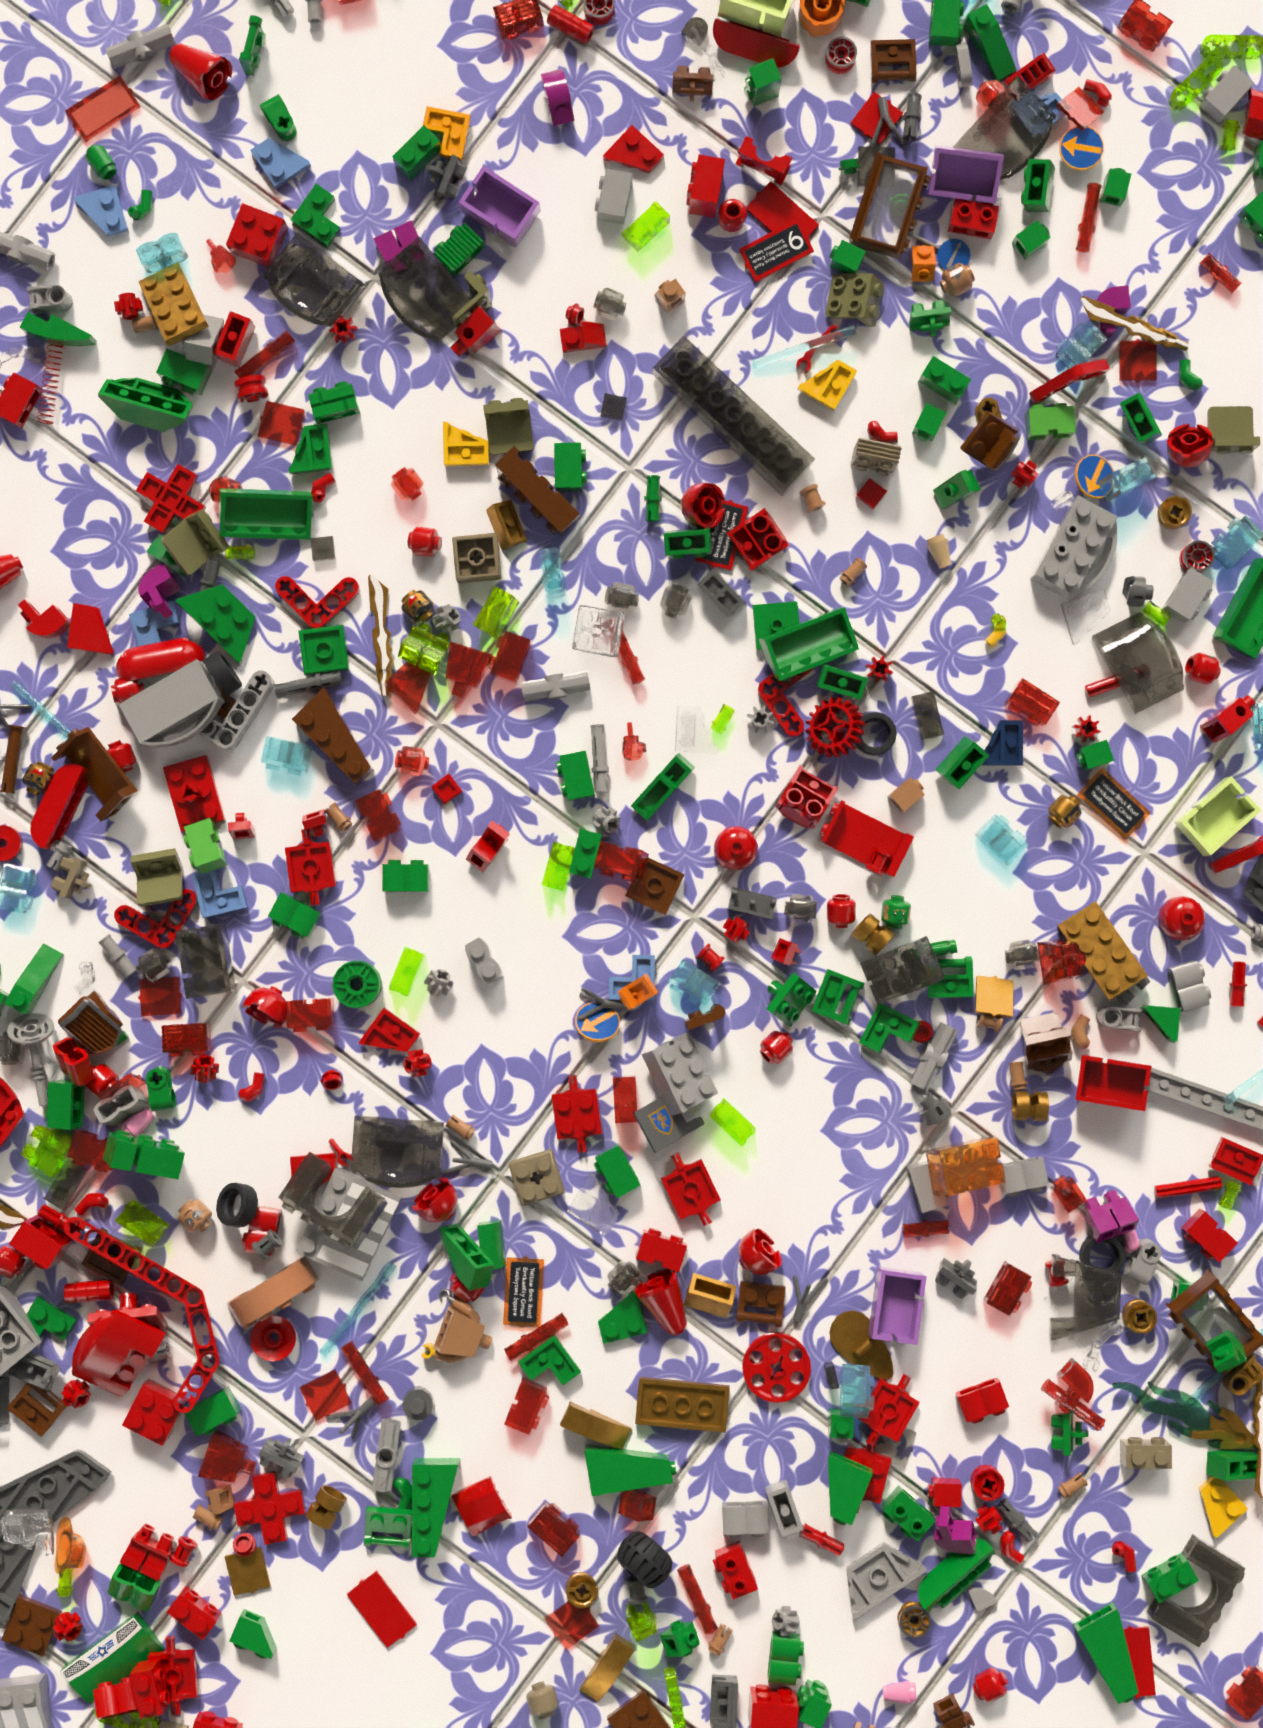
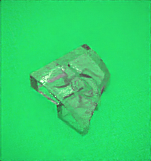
M591 1172L566 1211L604 1236L610 1232L619 1216V1212L615 1205L610 1203L606 1190L603 1191L598 1183L597 1175Z
M8 1509L5 1511L0 1520L5 1541L21 1544L29 1550L34 1546L47 1551L46 1556H53L54 1529L50 1509Z

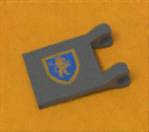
M662 1097L657 1098L633 1113L654 1154L705 1124L702 1117L694 1118L687 1123L682 1113L671 1116Z

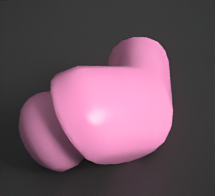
M1133 1230L1122 1234L1125 1238L1124 1250L1128 1253L1138 1250L1139 1240L1136 1231Z

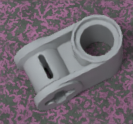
M60 285L29 286L26 288L30 300V306H28V312L43 314L66 311L73 304L72 296ZM63 294L62 300L56 302L57 296Z
M1103 1006L1097 1011L1096 1019L1102 1026L1141 1031L1139 1019L1143 1009ZM1111 1011L1113 1013V1020L1108 1023L1105 1020V1014Z
M1150 1239L1139 1240V1248L1132 1253L1127 1261L1123 1275L1143 1285H1147L1161 1258L1160 1247ZM1146 1248L1152 1249V1252L1145 1253Z

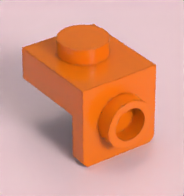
M912 246L911 281L932 282L936 268L934 246Z
M647 973L618 991L622 1004L629 1011L659 993Z

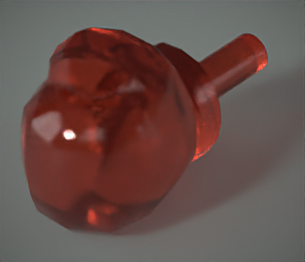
M211 239L206 240V243L212 249L210 256L212 257L211 266L216 273H227L236 264V258L222 245L216 246Z
M628 722V736L623 737L622 756L627 761L640 760L643 753L647 752L646 743L639 741L638 735H633L632 722Z

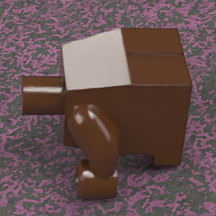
M953 1693L933 1703L942 1722L939 1728H971L970 1725H975L968 1711L962 1712Z

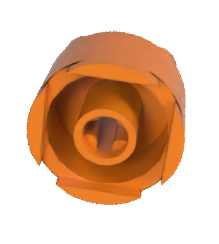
M800 0L798 19L801 26L812 37L825 36L834 32L841 24L845 0Z

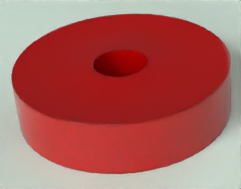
M0 825V842L3 839L7 842L5 847L0 845V861H10L20 854L23 840L15 828Z

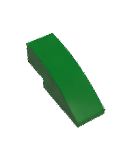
M27 312L19 327L25 334L45 342L57 341L49 342L52 344L90 346L95 345L97 342L91 334L53 314L47 322Z
M680 753L676 754L633 802L631 807L648 821L696 767Z

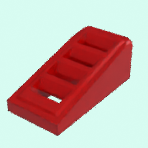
M1042 53L1007 78L1004 84L1015 101L1052 78L1056 70L1046 54ZM1032 69H1033V71L1035 72V74L1037 75V77H1038L1037 79H1035V77H1034L1033 74L1031 73V70H1032ZM1023 75H1025L1028 81L1030 82L1029 85H1027V83L1023 79ZM1015 80H1017L1023 88L1021 91L1014 83Z

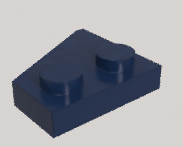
M1000 720L984 750L989 757L981 766H1023V720Z

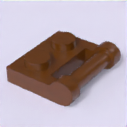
M915 39L871 40V83H878V80H908L909 82H916ZM908 65V70L878 71V66Z
M714 1004L711 1006L710 1011L704 1013L700 1010L687 1014L688 1018L684 1020L687 1029L690 1030L719 1020L725 1016L726 1012L723 1006Z
M101 1227V1229H100L101 1231H103V1232H105L106 1234L112 1236L113 1238H115V1239H117L118 1241L122 1242L123 1244L129 1246L130 1248L134 1249L135 1251H137V1252H139V1253L141 1252L142 1248L138 1247L137 1245L134 1247V1246H132V1245H130V1244H128V1243H126V1242H124V1241L118 1239L117 1237H115V1236L109 1234V1233H108V1230H106L105 1228ZM98 1234L91 1244L92 1246L100 1244L101 1238ZM88 1250L81 1263L86 1268L120 1286L123 1285L129 1274ZM107 1250V1253L110 1257H118L116 1254ZM137 1257L128 1259L127 1265L129 1268H132Z
M740 1280L736 1322L743 1323V1321L774 1324V1327H782L786 1286ZM745 1305L776 1309L775 1315L744 1312Z
M26 1383L7 1407L10 1412L41 1437L67 1408L66 1404L52 1391L43 1390L29 1383ZM33 1388L55 1406L56 1409L53 1412L50 1411L29 1393L30 1390Z

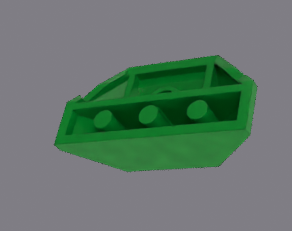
M138 377L116 380L106 379L98 393V397L120 420L161 432L168 431L184 423L193 408V404L188 401L187 397L179 389Z

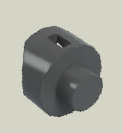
M1130 576L1124 579L1122 594L1127 599L1126 604L1128 606L1143 607L1145 600H1152L1154 587L1153 585L1146 584L1145 577Z
M930 1094L919 1102L923 1110L918 1115L927 1125H939L951 1115V1108L943 1097L936 1100Z
M415 1386L404 1397L403 1411L406 1416L413 1420H423L432 1412L434 1398L426 1388Z

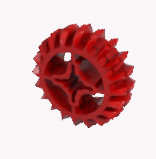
M830 697L829 703L826 700H822L821 707L814 705L816 712H809L812 719L805 721L806 724L810 725L809 728L805 729V732L810 734L807 741L812 743V749L817 750L820 755L825 754L828 758H832L833 755L836 758H840L841 753L845 756L849 755V748L853 751L856 750L855 742L862 743L858 737L865 734L860 728L866 725L865 722L861 721L864 716L861 712H858L859 707L853 705V702L850 700L845 701L842 697H838L837 700L834 697ZM839 711H845L849 722L842 720ZM822 733L829 736L831 744L824 742Z

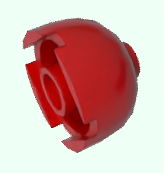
M1184 424L1174 428L1168 434V456L1180 467L1190 468L1202 465L1207 461L1212 452L1213 435L1209 428L1197 424V427H1189V424Z
M702 482L692 485L684 492L681 499V511L685 520L692 526L700 528L715 527L722 520L725 513V508H722V500H725L721 488L713 483Z
M731 826L724 829L717 835L714 842L715 858L722 867L728 870L740 871L748 868L755 861L758 854L756 837L750 830L741 826Z
M1186 896L1170 898L1161 906L1158 914L1160 929L1170 939L1178 941L1191 940L1199 935L1204 928L1206 920L1204 909L1200 903Z
M271 986L270 989L261 987L253 990L247 996L241 1008H246L245 1012L255 1020L265 1025L267 1022L274 1023L272 1027L280 1029L287 1018L289 1006L286 999L281 996L283 992Z
M447 1178L437 1179L440 1183L434 1186L432 1183L428 1184L415 1197L414 1202L416 1205H412V1208L424 1221L437 1223L443 1220L448 1221L453 1217L458 1203V1195L454 1186Z
M754 1228L741 1239L738 1247L739 1263L745 1270H749L757 1275H766L782 1265V1257L780 1251L777 1250L775 1252L771 1246L775 1244L766 1232L759 1228L756 1230Z

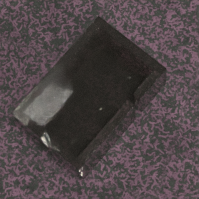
M226 924L175 931L182 974H192L191 978H183L186 999L236 991Z
M927 935L873 955L860 962L867 981L871 980L873 983L870 985L877 1005L931 986L945 978Z

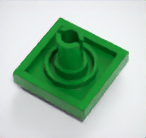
M794 972L784 985L780 984L777 980H773L771 984L777 989L770 985L767 988V991L775 997L766 1010L789 1027L798 1021L801 1012L812 1002L817 992Z

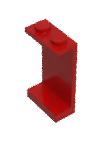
M843 800L839 801L838 804L834 803L828 814L832 816L829 823H824L818 834L822 836L820 842L865 865L869 864L874 854V847L881 849L893 856L892 859L888 860L883 872L891 878L895 877L914 836L902 833L845 804L846 802Z

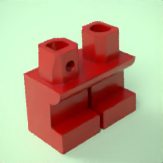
M145 1523L131 1538L119 1563L136 1571L142 1566L140 1573L159 1581L174 1550L172 1548L174 1536L163 1533L160 1540L157 1541L151 1538L155 1528Z

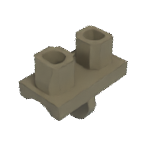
M63 857L59 868L69 872L65 880L55 876L50 886L59 892L58 896L71 899L73 892L81 894L84 887L91 888L92 884L87 882L90 873L83 871L87 861Z

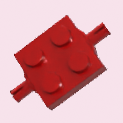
M301 829L303 843L285 848L290 892H309L311 906H314L315 903L320 905L318 891L337 886L331 842H312L310 829Z
M577 1075L567 1076L569 1090L551 1094L557 1140L566 1138L576 1139L578 1153H581L582 1150L587 1152L585 1138L590 1135L603 1133L597 1088H578Z
M677 1152L675 1155L678 1162L674 1154L670 1156L676 1168L670 1174L661 1177V1180L680 1220L690 1215L698 1214L703 1226H706L707 1223L704 1217L708 1224L712 1223L706 1210L711 1205L721 1201V1198L702 1158L693 1163L684 1164L679 1152Z
M903 1373L898 1385L889 1384L881 1378L878 1379L857 1417L872 1429L866 1443L874 1447L880 1435L888 1436L896 1442L899 1441L920 1403L905 1390L912 1379L911 1377Z
M867 1443L866 1448L847 1445L844 1457L867 1466L873 1471L862 1501L868 1500L880 1504L892 1458L879 1454L875 1450L876 1443L874 1447Z
M172 1635L171 1638L170 1636L165 1637L166 1650L150 1652L148 1660L160 1658L165 1673L167 1689L170 1694L171 1714L179 1715L181 1714L180 1701L185 1698H196L199 1695L195 1649H176L175 1636Z

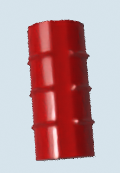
M556 4L549 12L546 21L547 24L556 28V30L569 35L585 45L589 43L595 30L594 25Z
M89 1280L88 1282L66 1283L64 1285V1300L66 1304L89 1303L92 1301L101 1302L114 1298V1283L111 1280Z

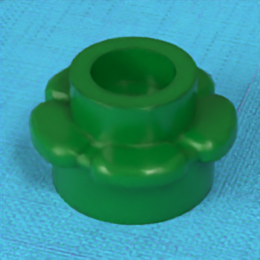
M858 159L841 160L838 170L843 171V175L857 173L856 169L860 168Z

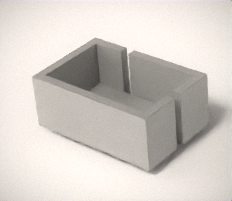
M689 1032L678 1035L641 1054L671 1116L683 1113L718 1094L710 1075L705 1076L704 1074L708 1070Z

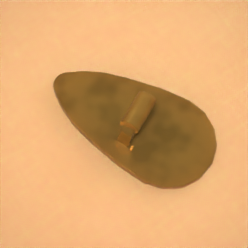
M854 1310L844 1311L836 1316L829 1330L830 1341L834 1348L845 1359L867 1374L885 1380L891 1379L894 1374L891 1355L883 1340L872 1339L868 1335L870 1319L863 1313Z

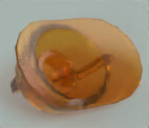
M63 1517L57 1528L54 1564L57 1574L63 1573L65 1569L82 1568L84 1565L86 1544L80 1535L73 1532L71 1520L68 1517Z

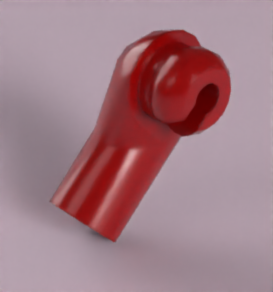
M1086 79L1083 90L1097 94L1099 96L1098 105L1107 107L1109 101L1112 100V94L1103 83Z
M878 421L868 423L867 432L874 441L898 443L897 431L885 432Z
M331 472L313 482L311 494L313 495L312 500L314 502L322 503L325 499L326 488L336 482Z
M254 1072L252 1085L239 1090L238 1096L241 1100L250 1102L262 1094L265 1073Z
M88 1193L74 1210L79 1215L84 1216L90 1207L105 1208L109 1203V1199L102 1193Z
M1005 1531L999 1539L1000 1551L1008 1559L1019 1565L1023 1561L1024 1555L1014 1549L1013 1541L1015 1540V1535L1010 1531Z
M1123 1541L1114 1542L1112 1553L1124 1559L1125 1571H1137L1134 1549Z

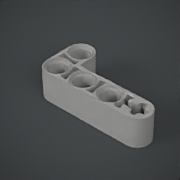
M256 671L249 679L224 722L221 724L213 719L212 731L205 733L203 730L199 734L223 749H235L273 690L274 678L266 671ZM262 678L267 681V684L263 685L258 681ZM253 688H256L257 690H259L260 692H262L261 695H259L257 692L253 691L252 689H253ZM251 695H255L256 703L248 707L246 699ZM242 714L244 722L242 725L236 726L234 719L237 715ZM206 716L201 717L197 721L196 726H198ZM230 733L232 735V742L224 745L222 742L223 736Z

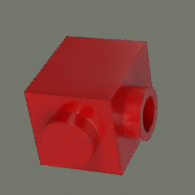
M931 1477V1484L927 1485V1498L931 1500L933 1506H936L937 1509H940L941 1506L961 1507L962 1483L959 1478Z

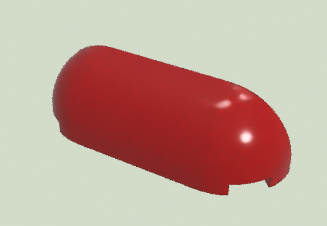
M715 18L713 23L714 40L723 51L757 63L773 58L777 68L785 67L793 62L800 49V45L790 43V39L730 20L726 22Z
M177 638L133 647L125 650L118 659L116 675L122 680H137L176 672L196 659L202 662L205 659L206 653L201 645L199 646L189 641L188 638Z
M67 764L59 768L53 775L30 826L32 839L39 847L50 849V845L56 839L61 841L88 787V782L85 781V773L88 772L86 768L78 764Z

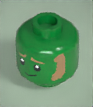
M891 895V899L883 901L881 921L886 924V927L903 929V926L909 924L911 904L904 900V896Z

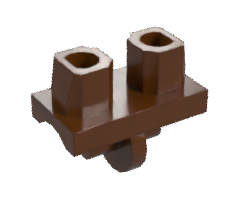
M679 65L676 72H673L672 93L690 95L689 102H694V95H712L714 74H711L709 67H700L698 73H689L687 66Z

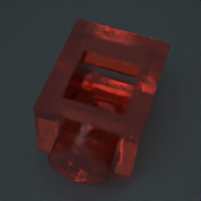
M1061 1175L1052 1182L1054 1186L1050 1189L1066 1212H1071L1087 1201L1072 1177L1067 1176L1065 1178L1064 1175ZM1065 1187H1068L1070 1190L1067 1195L1062 1194V1190Z

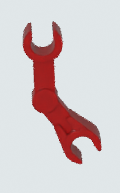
M837 325L829 327L820 337L810 340L804 356L798 359L796 363V370L799 364L804 362L807 364L804 374L808 373L811 367L810 360L815 350L823 344L840 340L842 333L836 337L830 334L831 331L837 329Z

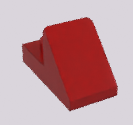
M581 321L582 326L559 329L563 353L607 347L604 324Z

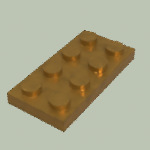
M179 262L138 281L168 347L209 327Z
M1096 901L1057 925L1108 1001H1111L1148 977Z
M639 1377L635 1424L726 1433L730 1385Z

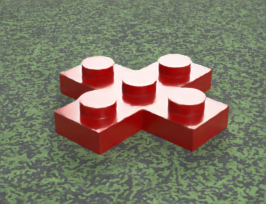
M179 464L176 465L167 482L146 472L136 492L153 501L154 504L143 522L165 534L176 515L184 520L190 514L202 509L205 511V505L188 496L199 476Z
M276 1471L255 1474L252 1476L255 1498L234 1503L237 1526L260 1522L264 1545L287 1541L288 1534L285 1517L305 1514L306 1512L302 1489L280 1493Z

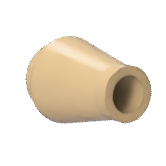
M940 534L927 539L928 545L926 547L938 564L939 569L951 565L948 538H945L944 534Z

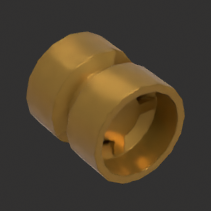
M869 913L858 924L851 935L860 943L865 942V947L872 954L877 955L891 940L894 933L886 926H880V921Z
M1028 1091L1013 1092V1120L1027 1121L1031 1117L1033 1121H1047L1049 1114V1097L1047 1092H1033L1032 1095Z
M322 1485L315 1496L316 1502L311 1503L305 1515L313 1524L324 1529H331L338 1517L336 1512L342 1510L347 1498L339 1490L328 1485Z

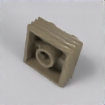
M859 438L853 448L854 451L850 463L855 466L856 470L867 471L868 469L877 470L876 473L879 475L889 476L899 464L902 448L898 445Z
M496 533L452 537L457 583L500 580L502 578L498 536ZM475 553H479V556L483 557V559L479 560V563L471 560V558L475 557Z
M552 1149L509 1162V1168L521 1206L564 1193L565 1189ZM533 1172H537L538 1175L542 1174L543 1177L540 1179V1183L531 1180Z

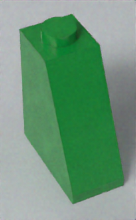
M829 1451L830 1516L840 1525L846 1526L847 1523L852 1526L873 1471L867 1466Z

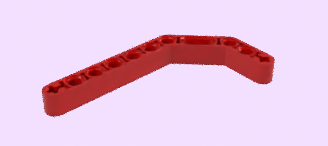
M78 1217L69 1218L64 1224V1233L69 1239L184 1306L196 1361L174 1396L172 1406L178 1413L191 1411L219 1364V1356L203 1291ZM75 1223H78L79 1230L83 1232L85 1231V1228H88L90 1230L86 1232L84 1240H81L79 1238L82 1236V1234L77 1231H75L73 1234L70 1233V1227L68 1225H74ZM91 1234H98L101 1242L97 1246H92L87 1241L88 1237ZM112 1245L118 1246L121 1250V1254L116 1258L110 1257L107 1253L108 1248ZM137 1257L140 1260V1267L137 1269L129 1268L127 1265L128 1259ZM155 1268L160 1272L158 1280L152 1281L148 1278L147 1272L150 1269ZM171 1280H176L180 1285L179 1291L170 1292L167 1288V1283ZM194 1291L198 1293V1303L191 1304L188 1302L187 1294ZM195 1314H201L205 1319L209 1341L206 1345H200L196 1340L192 1318ZM205 1355H211L214 1358V1365L211 1368H205L202 1365V1358ZM194 1375L202 1379V1384L198 1389L192 1388L189 1384L190 1378ZM186 1387L188 1391L196 1393L195 1397L190 1395L187 1399L189 1406L180 1409V1403L177 1400L178 1398L183 1399L187 1392H183V1389Z

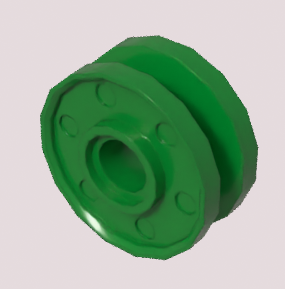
M351 961L338 968L333 977L332 987L334 995L340 1003L347 1007L362 1008L371 1005L377 1000L382 990V979L375 966L364 961ZM355 978H359L363 982V986L359 991L354 990L352 986Z

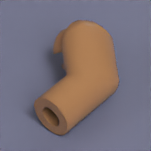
M1080 1014L1073 1025L1071 1034L1074 1044L1081 1049H1086L1090 1045V1040L1087 1038L1085 1028L1090 1019L1083 1014Z

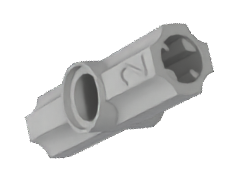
M165 24L147 32L142 30L135 31L128 35L127 40L105 49L115 69L135 60L137 62L147 61L154 56L155 52L176 43L168 24Z
M0 231V253L23 265L28 263L48 272L53 268L56 256L53 251L35 245L23 236H12Z
M587 671L566 675L563 673L545 676L544 679L521 682L524 702L546 698L548 700L567 697L568 694L591 690Z
M942 1022L939 1023L931 1041L922 1050L919 1057L920 1062L911 1077L910 1083L926 1091L929 1090L938 1070L942 1069L948 1058V1050L958 1030Z
M388 1418L381 1421L372 1489L379 1492L392 1491L402 1421ZM382 1451H389L392 1454V1458L389 1460L384 1459L381 1455Z

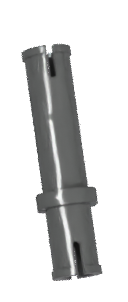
M341 671L323 675L317 673L313 677L274 684L276 697L280 698L313 690L320 691L323 687L344 685Z

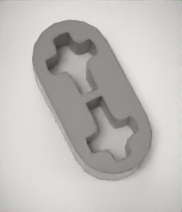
M966 43L957 44L954 46V61L958 85L960 88L972 86V69L968 45Z

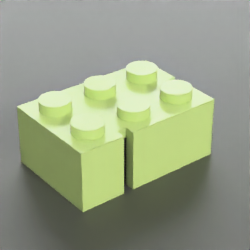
M720 0L717 16L758 29L760 26L763 27L762 31L781 37L794 0Z
M1230 776L1223 778L1192 806V809H1188L1180 816L1174 824L1203 856H1210L1262 810L1249 795L1236 797L1237 795H1242L1245 791Z

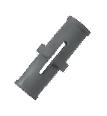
M909 93L907 96V109L903 115L905 126L902 137L905 141H909V136L911 137V142L917 140L918 122L921 121L919 111L922 95L919 93H915V101L913 93Z
M1007 1498L1001 1500L1007 1509L1000 1503L997 1504L996 1509L1009 1521L1010 1527L1012 1529L1015 1528L1027 1543L1033 1540L1027 1532L1036 1538L1038 1532L1025 1520V1515L1022 1512H1018Z

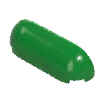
M976 1538L975 1554L952 1552L922 1579L918 1589L919 1602L924 1610L931 1612L932 1608L940 1606L942 1609L945 1608L979 1579L992 1565L989 1561L992 1555L996 1554L992 1546L987 1541Z

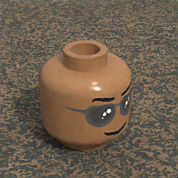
M957 263L942 272V281L939 283L945 294L949 293L952 297H958L972 288L975 277L968 265L964 266L962 263Z
M190 1199L178 1210L180 1213L178 1220L190 1233L198 1230L202 1233L211 1225L209 1219L212 1217V1212L199 1199L194 1201Z

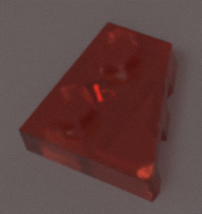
M416 652L384 685L416 715L432 667Z

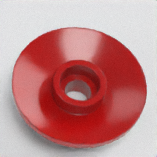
M271 1315L262 1322L259 1320L254 1325L250 1336L251 1346L254 1352L264 1360H282L295 1347V1329L286 1318ZM277 1333L279 1336L278 1340H273L271 1334Z

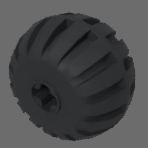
M636 1531L629 1534L623 1539L618 1548L617 1560L619 1564L647 1588H655L668 1578L673 1564L671 1556L645 1533Z

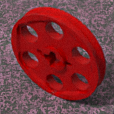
M771 1332L761 1335L749 1345L744 1354L742 1369L746 1384L756 1396L765 1401L780 1403L795 1398L805 1389L811 1374V1363L809 1355L800 1341L786 1333ZM774 1338L779 1339L782 1343L781 1348L776 1351L769 1348V1342ZM792 1349H799L802 1352L799 1360L793 1361L789 1358V1353ZM754 1351H759L762 1353L763 1358L761 1362L753 1363L750 1360V1354ZM780 1360V1366L782 1370H777L776 1373L773 1374V1367L771 1366V1364H777V1362H779ZM796 1371L803 1374V1380L798 1384L793 1383L790 1379L792 1373ZM761 1374L764 1377L763 1384L760 1386L753 1385L751 1382L752 1376ZM781 1384L785 1388L781 1396L773 1395L772 1387L774 1385Z

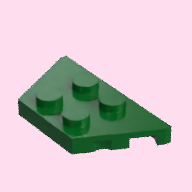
M223 584L178 598L175 601L237 663L241 662L255 616Z

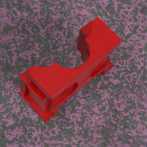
M746 136L738 151L740 155L735 164L741 167L746 165L774 178V182L782 186L793 158L785 154L782 157L775 155L772 160L763 161L756 154L757 147L753 145L754 139Z

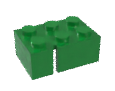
M117 1130L116 1133L109 1132L103 1160L110 1168L131 1171L132 1165H136L135 1172L179 1179L185 1152L180 1149V1145L175 1144L174 1140L162 1138L161 1141L153 1140L152 1136L139 1134V1137L131 1136L130 1132L124 1130Z

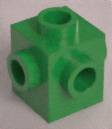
M674 1621L670 1624V1628L659 1635L667 1657L688 1656L693 1653L694 1648L700 1645L693 1622Z

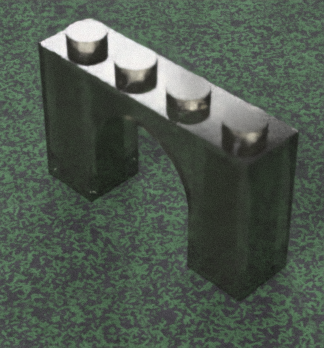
M309 1151L278 1196V1199L283 1203L281 1207L291 1214L296 1211L301 1215L300 1219L310 1226L315 1223L320 1227L319 1231L330 1238L331 1235L339 1238L337 1242L346 1249L353 1247L357 1250L388 1205V1202L381 1195L365 1187L353 1206L346 1213L335 1217L319 1213L315 1205V1196L332 1168L328 1162Z
M1192 1533L1181 1553L1187 1560L1209 1573L1212 1587L1208 1598L1195 1607H1184L1170 1599L1158 1603L1154 1598L1146 1612L1154 1621L1195 1646L1200 1647L1202 1643L1207 1641L1212 1625L1220 1619L1221 1610L1225 1603L1231 1600L1235 1586L1243 1580L1246 1568L1233 1557Z

